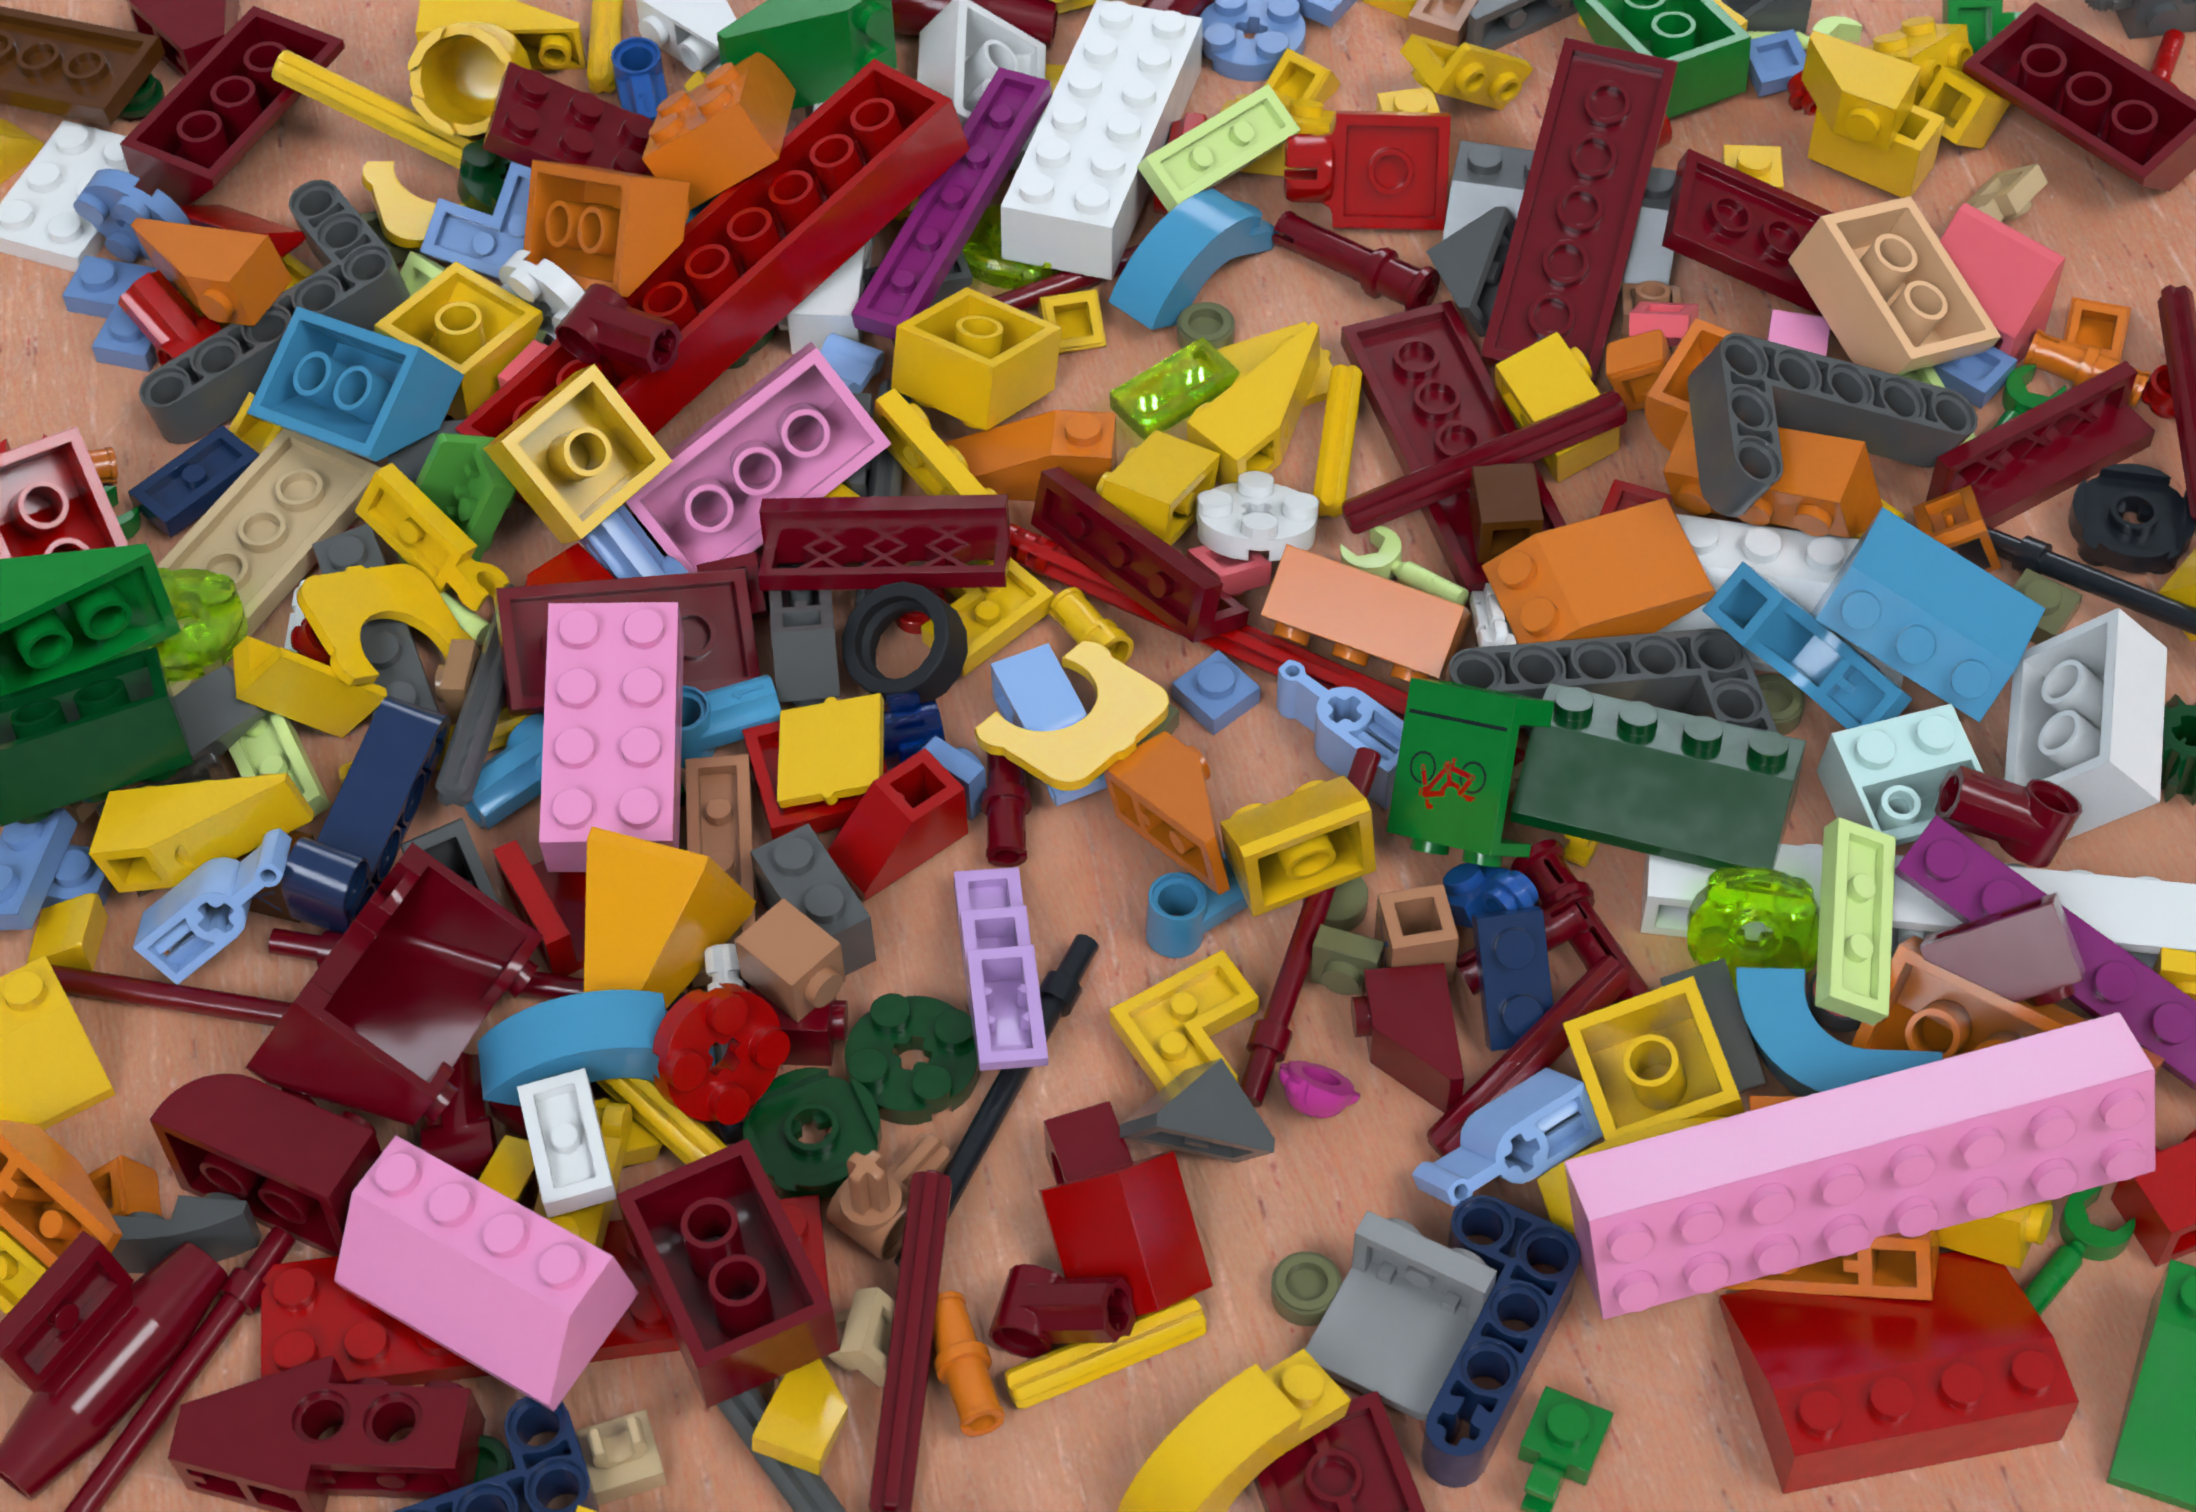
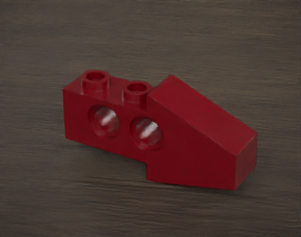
M127 0L137 33L159 37L165 51L162 60L182 79L238 22L239 0Z
M327 1356L181 1404L168 1460L188 1490L271 1512H325L329 1495L430 1499L474 1483L480 1453L478 1443L479 1438L483 1435L486 1420L471 1388H464L460 1384L447 1380H432L425 1383L424 1386L393 1385L388 1381L378 1378H360L354 1381L353 1384H348L335 1358ZM342 1425L340 1430L333 1436L318 1440L319 1436L328 1428ZM404 1428H413L411 1433L404 1439L388 1442L397 1431Z

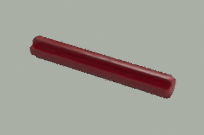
M1602 956L1428 1130V1143L1433 1150L1443 1157L1460 1147L1461 1129L1468 1117L1476 1110L1546 1067L1548 1068L1570 1046L1563 1023L1610 1006L1630 986L1631 980L1628 969L1613 956Z

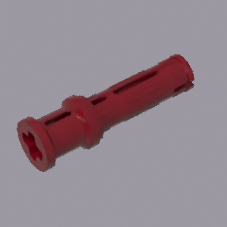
M1292 211L1283 213L1274 227L1275 231L1284 234L1283 236L1277 233L1272 235V241L1276 246L1291 250L1359 282L1364 293L1374 299L1384 296L1405 306V311L1431 305L1437 294L1440 274L1436 269L1430 266L1420 269L1400 260L1398 253L1388 247L1379 248L1374 251L1297 216Z
M1555 839L1538 842L1531 846L1529 857H1517L1510 867V872L1513 870L1519 871L1531 880L1537 889L1539 896L1537 903L1542 910L1564 898V895L1571 894L1590 931L1587 933L1583 932L1568 942L1583 962L1586 970L1588 971L1602 956L1610 955L1623 964L1630 972V986L1611 1005L1650 992L1651 990L1626 956L1620 944L1615 940L1594 910V891L1588 883L1578 881L1563 860L1565 851L1560 842Z

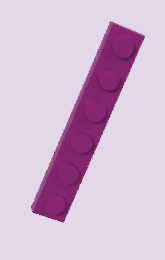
M1002 67L998 68L962 128L970 150L922 194L851 312L854 328L895 340L897 325L928 309L1052 97L1050 80Z
M1937 815L1931 820L1895 868L1894 872L1962 923L2047 896L2042 890ZM2061 905L2086 969L2083 981L2073 984L2076 993L2067 997V999L2094 1018L2120 1012L2140 1046L2165 1058L2161 1067L2196 1091V1001Z

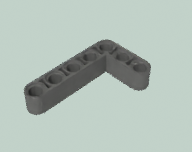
M313 180L302 184L292 193L288 205L300 231L306 237L305 241L311 252L324 267L282 292L254 327L231 323L154 370L140 385L139 395L162 436L170 443H190L237 415L248 393L256 394L297 306L374 331V325L410 297L408 288L389 249L340 190L330 181Z
M1731 333L1726 335L1688 376L1687 386L1700 488L1709 506L1727 517H1738L1745 514L1782 476L1783 460L1778 427L1865 441L1869 454L1920 467L1932 468L1935 467L1938 456L1958 447L1975 431L1978 425V417L1974 407L1964 396L1951 389L1745 334Z
M1698 629L1467 648L1458 651L1452 656L1443 680L1543 699L1549 683L1566 687H1579L1592 693L1628 701H1641L1654 707L1694 716H1708L1721 722L1778 733L1745 647L1721 629ZM1520 725L1519 729L1531 728L1532 726Z

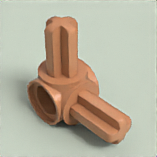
M923 1133L913 1140L887 1170L885 1157L880 1152L872 1150L866 1156L855 1152L847 1160L849 1177L836 1191L829 1204L827 1221L881 1260H889L902 1247L910 1178L915 1172L936 1170L940 1173L950 1161V1151L938 1137L933 1134L926 1135Z

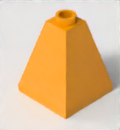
M592 826L587 837L584 993L602 990H641L663 993L666 1010L705 967L704 952L706 948L717 944H725L752 914L756 901L709 856Z

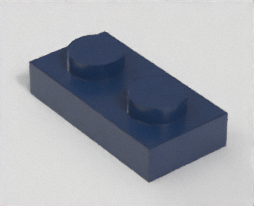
M221 425L129 490L128 494L133 507L139 506L140 513L172 538L205 514L260 454Z
M1538 906L1471 915L1486 1047L1490 1051L1510 1049L1553 1006L1543 910Z

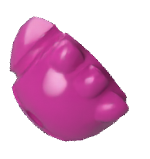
M1289 1061V1064L1281 1063L1279 1078L1284 1085L1285 1095L1290 1105L1302 1114L1310 1117L1315 1116L1316 1118H1329L1339 1114L1346 1106L1353 1105L1360 1098V1094L1354 1091L1353 1084L1336 1070L1307 1061Z

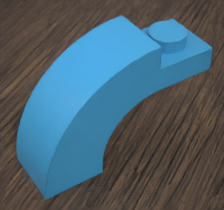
M1214 188L1201 191L1177 205L1149 232L1126 264L1108 302L1151 330L1177 325L1180 313L1193 304L1203 285L1217 269L1235 257L1272 250L1274 246L1272 235L1279 232L1274 230L1273 225L1262 219V212L1253 205L1241 201H1233Z
M1743 561L1702 609L1705 614L1737 642L1785 676L1846 729L1898 717L1913 699L1836 632L1816 621L1810 611Z
M1736 967L1739 1002L1753 1044L1769 1071L1784 1087L1797 1097L1816 1094L1944 1059L1942 1052L1873 1050L1847 1045L1829 1035L1811 1013V988L1805 969Z
M602 990L578 993L539 1003L508 1017L489 1030L477 1042L483 1100L521 1107L517 1086L585 1068L590 1083L614 1078H636L654 1081L653 1074L659 1077V1057L652 1053L654 1037L661 1021L668 1012L665 1010L663 993L641 990ZM712 1045L708 1053L711 1054L714 1058V1061L711 1065L714 1066L716 1065L714 1048Z

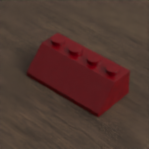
M2034 2L1963 63V73L2142 186L2171 191L2196 169V100L2037 2Z
M253 6L120 143L129 173L140 178L135 187L151 197L158 188L178 206L189 205L212 190L302 95V93L275 81L271 77L273 66L279 54L283 50H289L327 68L345 49L344 41Z

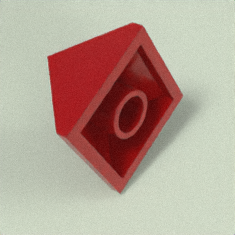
M1174 1150L1038 1190L1063 1278L1122 1277L1133 1289L1132 1301L1136 1316L1160 1311L1213 1286Z

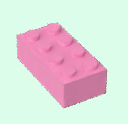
M678 602L548 603L539 844L547 872H586L587 837L592 826L679 848L684 633Z

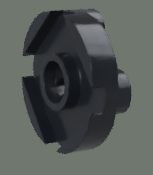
M2124 463L2102 468L2099 477L2090 479L2087 483L2085 478L2078 485L2069 510L2068 524L2072 536L2079 544L2077 548L2078 555L2084 562L2093 566L2106 565L2113 569L2135 573L2166 574L2171 572L2175 568L2178 559L2188 550L2196 529V521L2190 516L2187 491L2185 490L2182 498L2178 491L2169 486L2170 476L2145 465ZM2125 512L2136 513L2137 520L2143 523L2134 524L2123 519Z

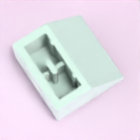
M1952 703L1831 733L1816 770L1837 818L1841 817L1896 837V846L1916 841L1935 817L1934 809L1939 797V787L1949 770L1954 771L1961 765L1984 773Z

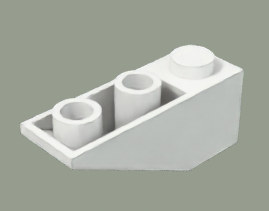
M636 0L639 19L638 28L641 37L651 39L661 50L680 60L693 72L700 70L709 75L721 66L717 32L737 20L727 0Z

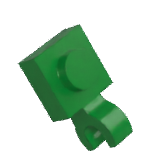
M1942 0V24H1967L1968 42L1972 46L1973 53H1976L2023 13L2003 12V0Z
M1545 1386L1519 1449L1518 1459L1534 1465L1524 1489L1526 1495L1520 1510L1525 1512H1552L1565 1478L1585 1486L1587 1485L1611 1427L1613 1412Z

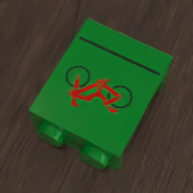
M1411 678L1386 832L1412 838L1410 849L1420 852L1449 855L1450 847L1462 849V861L1476 865L1501 867L1503 856L1529 857L1531 844L1502 838L1520 725L1551 727L1555 701L1451 681Z

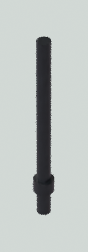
M1986 526L1997 556L2012 562L2013 570L2023 573L2028 568L2040 575L2043 574L2196 635V608L2052 552V545L2028 535L2023 539H2019Z
M1077 934L1057 970L1049 971L1039 987L1046 1043L1059 1019L1069 1016L1082 993L1079 983L1099 949L1098 943L1087 935ZM1033 1067L1000 1070L943 1172V1174L950 1176L952 1181L948 1220ZM901 1249L898 1252L896 1258L894 1259V1262L898 1267L900 1264Z

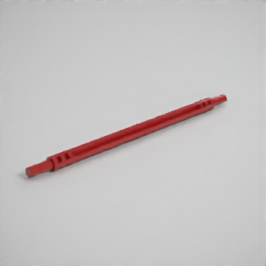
M1010 524L1012 545L1010 557L1023 568L1070 588H1079L1086 595L1181 635L1055 541L1016 524ZM1250 625L1197 641L1201 645L1215 651L1219 650L1224 655L1277 678L1278 668L1288 659L1300 662L1305 668V673L1327 690L1342 686L1356 688L1404 721L1408 693ZM1516 747L1513 767L1524 761L1525 750Z

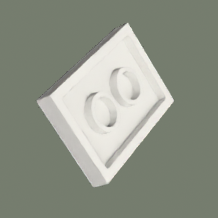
M63 120L0 203V252L72 272L77 271L85 255L96 257L105 245L104 243L107 238L75 211L73 203L97 170L116 169L129 173L120 143L127 136Z

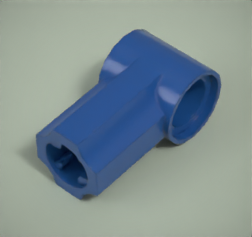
M631 37L618 43L612 51L611 60L617 95L621 108L635 114L644 115L650 120L655 121L657 107L668 97L661 51L658 45L651 39Z

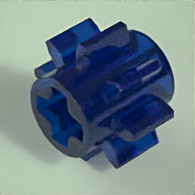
M916 691L885 695L888 710L884 711V760L898 757L899 764L918 753L935 735L945 741L942 720L935 700L920 703L919 694Z

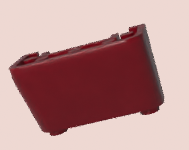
M412 842L245 1066V1069L266 1084L395 1122L414 1126L423 1116L434 1123L458 1090L457 1087L448 1082L455 1070L453 1068L454 1064L503 993L506 992L515 999L539 967L529 958L544 936Z

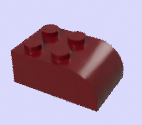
M214 1074L193 1080L170 1094L149 1119L181 1189L199 1197L217 1192L229 1194L239 1200L247 1201L257 1223L270 1229L279 1227L288 1232L295 1240L333 1257L340 1254L352 1191L382 1153L376 1137V1130L362 1117L348 1111H343L340 1115H337L317 1106L309 1096L282 1088L280 1090L257 1079L240 1074Z
M748 1138L616 1194L618 1206L637 1258L707 1409L840 1350L834 1309Z

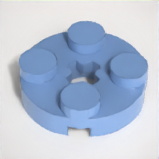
M1214 0L1200 15V18H1203L1202 59L1205 54L1206 57L1212 60V69L1224 77L1251 82L1267 80L1287 48L1303 56L1306 25L1300 14L1298 0ZM1246 33H1256L1254 39L1244 38Z
M100 169L92 176L73 203V206L81 217L89 221L107 238L104 243L105 247L118 259L129 263L134 262L138 256L150 260L130 226L136 218L191 225L182 209L158 188L151 197L135 187L140 178L121 170Z

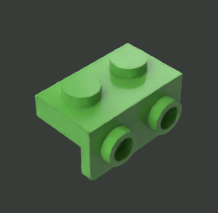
M441 433L437 436L415 485L478 545L471 558L480 562L484 552L489 550L492 545L494 532L506 508H509L514 501L516 488L483 449L495 437Z

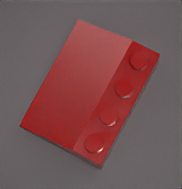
M1958 1251L1939 1254L1932 1301L1820 1295L1760 1289L1723 1294L1719 1298V1304L1783 1494L2061 1441L2079 1403L2054 1336L2006 1266Z

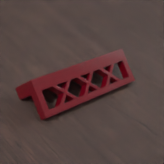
M2124 361L1938 456L1926 501L1971 485L1986 526L1995 528L2081 483L2085 478L2087 480L2100 473L2102 468L2117 464L2150 447L2155 430L2128 405L2138 372L2127 361Z
M1060 466L1041 471L1031 525L1192 643L1247 625L1250 610L1222 590V582Z
M1007 494L762 498L759 514L764 550L758 571L760 591L877 589L882 585L903 581L925 586L926 588L1007 586L1012 547ZM971 560H994V565H966L965 563ZM910 561H927L922 566H904V564ZM849 562H866V564L860 567H843V565ZM778 563H805L798 568H777Z

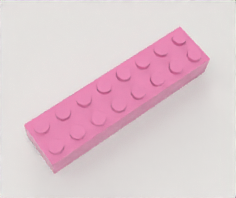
M2120 1012L1566 1160L1564 1164L1575 1237L1580 1250L1579 1261L1602 1318L1605 1320L1631 1312L1643 1311L1649 1307L1697 1294L1710 1293L1723 1287L1760 1277L1780 1274L1790 1269L1838 1256L1851 1255L1868 1249L1874 1239L1879 1236L1900 1233L1906 1237H1918L1928 1233L1930 1230L1935 1231L1979 1218H1988L2005 1211L2046 1200L2059 1199L2072 1193L2117 1181H2126L2135 1176L2154 1172L2155 1068Z

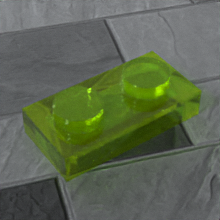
M1201 337L1110 391V408L1139 437L1145 440L1155 430L1164 432L1191 416L1200 405L1212 402L1232 386L1235 379L1239 376V370L1206 339Z

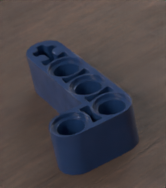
M391 696L383 699L317 840L301 837L289 854L282 877L281 888L292 918L327 930L346 932L390 872L401 847L400 844L404 841L445 749L451 726V718L448 715Z
M1487 1195L1471 1196L1461 1201L1454 1209L1450 1225L1448 1248L1469 1250L1479 1256L1488 1267L1497 1270L1495 1285L1428 1412L1421 1454L1423 1467L1429 1477L1440 1485L1451 1488L1466 1487L1477 1481L1484 1472L1571 1301L1580 1260L1578 1242L1570 1232L1561 1226ZM1472 1235H1482L1490 1238L1494 1243L1480 1245L1473 1243L1467 1238ZM1547 1264L1553 1266L1559 1272L1556 1274H1544L1536 1271L1531 1266ZM1515 1319L1523 1321L1531 1329L1518 1332L1508 1329L1502 1322ZM1477 1377H1489L1498 1381L1502 1386L1497 1389L1486 1390L1479 1388L1471 1380ZM1464 1420L1470 1425L1469 1437L1462 1438L1457 1446H1454L1452 1444L1461 1429V1422Z
M525 1396L516 1401L509 1409L504 1422L505 1435L516 1469L393 1512H575L578 1505L599 1512V1505L569 1411L564 1403L561 1401L553 1412ZM539 1433H557L553 1440L545 1445H527ZM573 1494L578 1496L566 1508L557 1510L547 1508L552 1499L559 1495Z

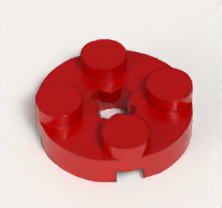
M718 983L723 988H715L709 992H704L701 989L694 990L678 1000L667 1012L654 1037L652 1053L659 1057V1077L654 1074L653 1077L660 1095L670 1105L687 1116L699 1121H718L724 1125H733L741 1121L747 1115L749 1108L767 1091L776 1076L779 1066L786 1061L791 1044L788 1035L780 1028L776 1012L767 1001L740 985ZM715 1042L722 1045L728 1043L726 1054L722 1060L716 1065L711 1066L714 1058L708 1052Z

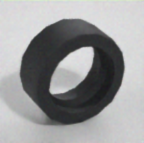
M904 581L882 585L863 597L849 615L842 635V659L851 678L870 694L881 693L885 703L903 708L927 705L945 694L961 675L968 654L967 630L958 612L925 586ZM918 611L926 614L934 624V641L928 657L917 670L904 678L891 679L885 677L876 667V649L882 633L892 621L905 613Z

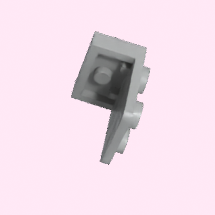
M1367 1210L1354 1234L1352 1267L1310 1339L1306 1351L1332 1379L1364 1394L1378 1391L1384 1404L1415 1419L1426 1420L1434 1400L1495 1285L1497 1270L1488 1267L1479 1256L1463 1248L1450 1249L1422 1236L1413 1225L1398 1218L1385 1219Z

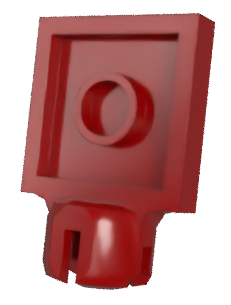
M1336 110V121L1332 131L1325 134H1293L1288 137L1285 145L1284 166L1288 168L1284 170V193L1286 199L1294 203H1322L1326 205L1332 213V228L1444 230L1447 213L1450 113Z

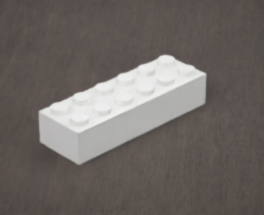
M1096 0L1001 204L1002 259L1107 280L1113 279L1151 190L1150 185L1137 166L1145 157L1168 144L1172 122L1181 119L1200 75L1203 18L1183 15L1176 11H1161L1128 5L1121 1Z

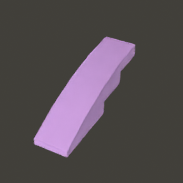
M1019 867L955 871V903L979 1071L1048 1066V1051L1034 945H1031L1027 908L1023 904Z

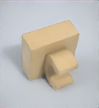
M879 1287L856 1289L851 1308L838 1313L835 1318L836 1324L844 1330L840 1350L827 1356L843 1370H859L878 1387H883L895 1301Z
M646 1409L576 1430L599 1506L667 1485Z

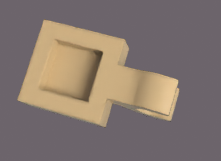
M2038 163L1997 172L1966 203L2000 222H2008L2022 216L2032 207L2031 199L2048 181Z

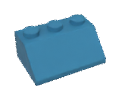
M297 306L247 414L377 462L439 430L464 375L420 347Z
M1881 507L1813 609L1812 615L1816 621L1947 703H1952L1955 708L1980 723L2016 670L2046 608L1886 508Z

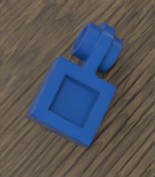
M1466 862L1452 868L1443 878L1444 888L1455 925L1472 929L1471 915L1532 907L1539 899L1537 889L1531 880L1516 870L1510 872V869Z

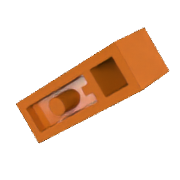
M136 218L130 225L155 268L160 270L168 281L209 320L254 327L293 280L268 235Z
M1053 410L991 428L987 431L984 430L944 442L946 446L952 445L960 451L968 464L970 473L984 488H991L997 494H1007L1008 500L1035 501L1041 471L1059 466L1095 492L1103 474L1107 471L1112 472L1117 466L1116 412Z
M1163 731L1136 746V750L1125 760H1117L1103 772L1114 811L1119 820L1218 895L1230 889L1214 807L1206 782L1211 777L1210 768L1202 753L1195 746H1186L1168 732Z
M0 1120V1225L48 1268L82 1231L101 1241L109 1252L112 1253L123 1233L81 1163L38 1125Z
M1930 1230L1928 1233L1918 1237H1906L1900 1233L1875 1237L1868 1249L1854 1254L1838 1256L1790 1269L1780 1274L1768 1275L1720 1289H1760L1805 1294L1932 1301L1939 1258L1938 1230Z

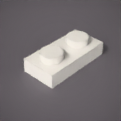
M585 1068L517 1086L541 1198L548 1218L617 1199L594 1097Z

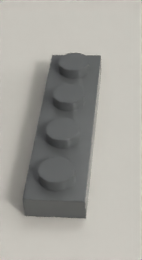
M367 523L312 544L322 574L342 572L347 567L362 565L365 568L387 565L377 536ZM376 619L364 624L360 632L362 649L368 661L380 673L377 680L372 683L385 687L387 689V696L440 713L409 625L391 619ZM378 707L371 712L372 718L374 717Z

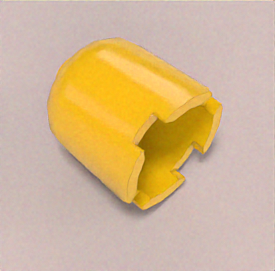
M472 21L436 28L417 43L408 61L407 69L410 71L409 84L413 94L411 97L412 104L427 124L444 134L473 136L486 133L500 83L509 61L532 70L527 51L513 34L496 24Z

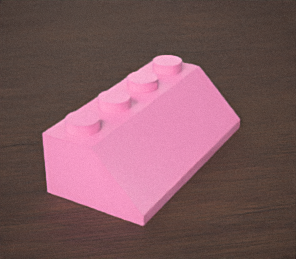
M810 341L669 451L667 455L673 462L625 503L666 554L680 562L689 573L698 572L696 566L698 564L752 553L763 545L759 514L762 498L824 497L890 446L891 443L818 348Z
M397 1135L394 1136L352 1191L334 1281L343 1289L553 1412L639 1294L611 1254Z

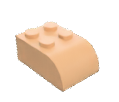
M1911 196L1821 216L1788 259L1854 364L1899 375L1981 354L1989 350L2001 338L1996 327Z

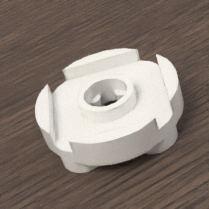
M518 250L499 270L501 287L542 311L543 322L540 328L547 332L543 342L549 346L557 339L555 334L556 327L585 291L574 279L551 261L543 258L536 266L529 261H525L530 251Z
M1247 471L1238 476V483L1224 484L1198 494L1196 507L1197 535L1200 542L1207 548L1229 558L1248 561L1249 550L1269 551V561H1280L1286 544L1306 551L1313 546L1319 501L1314 495L1274 484L1273 476L1268 473Z

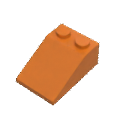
M1666 498L1536 533L1482 565L1518 644L1655 633L1707 603L1717 593L1677 515Z

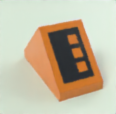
M1971 485L1912 507L1919 530L1987 572L2002 568Z

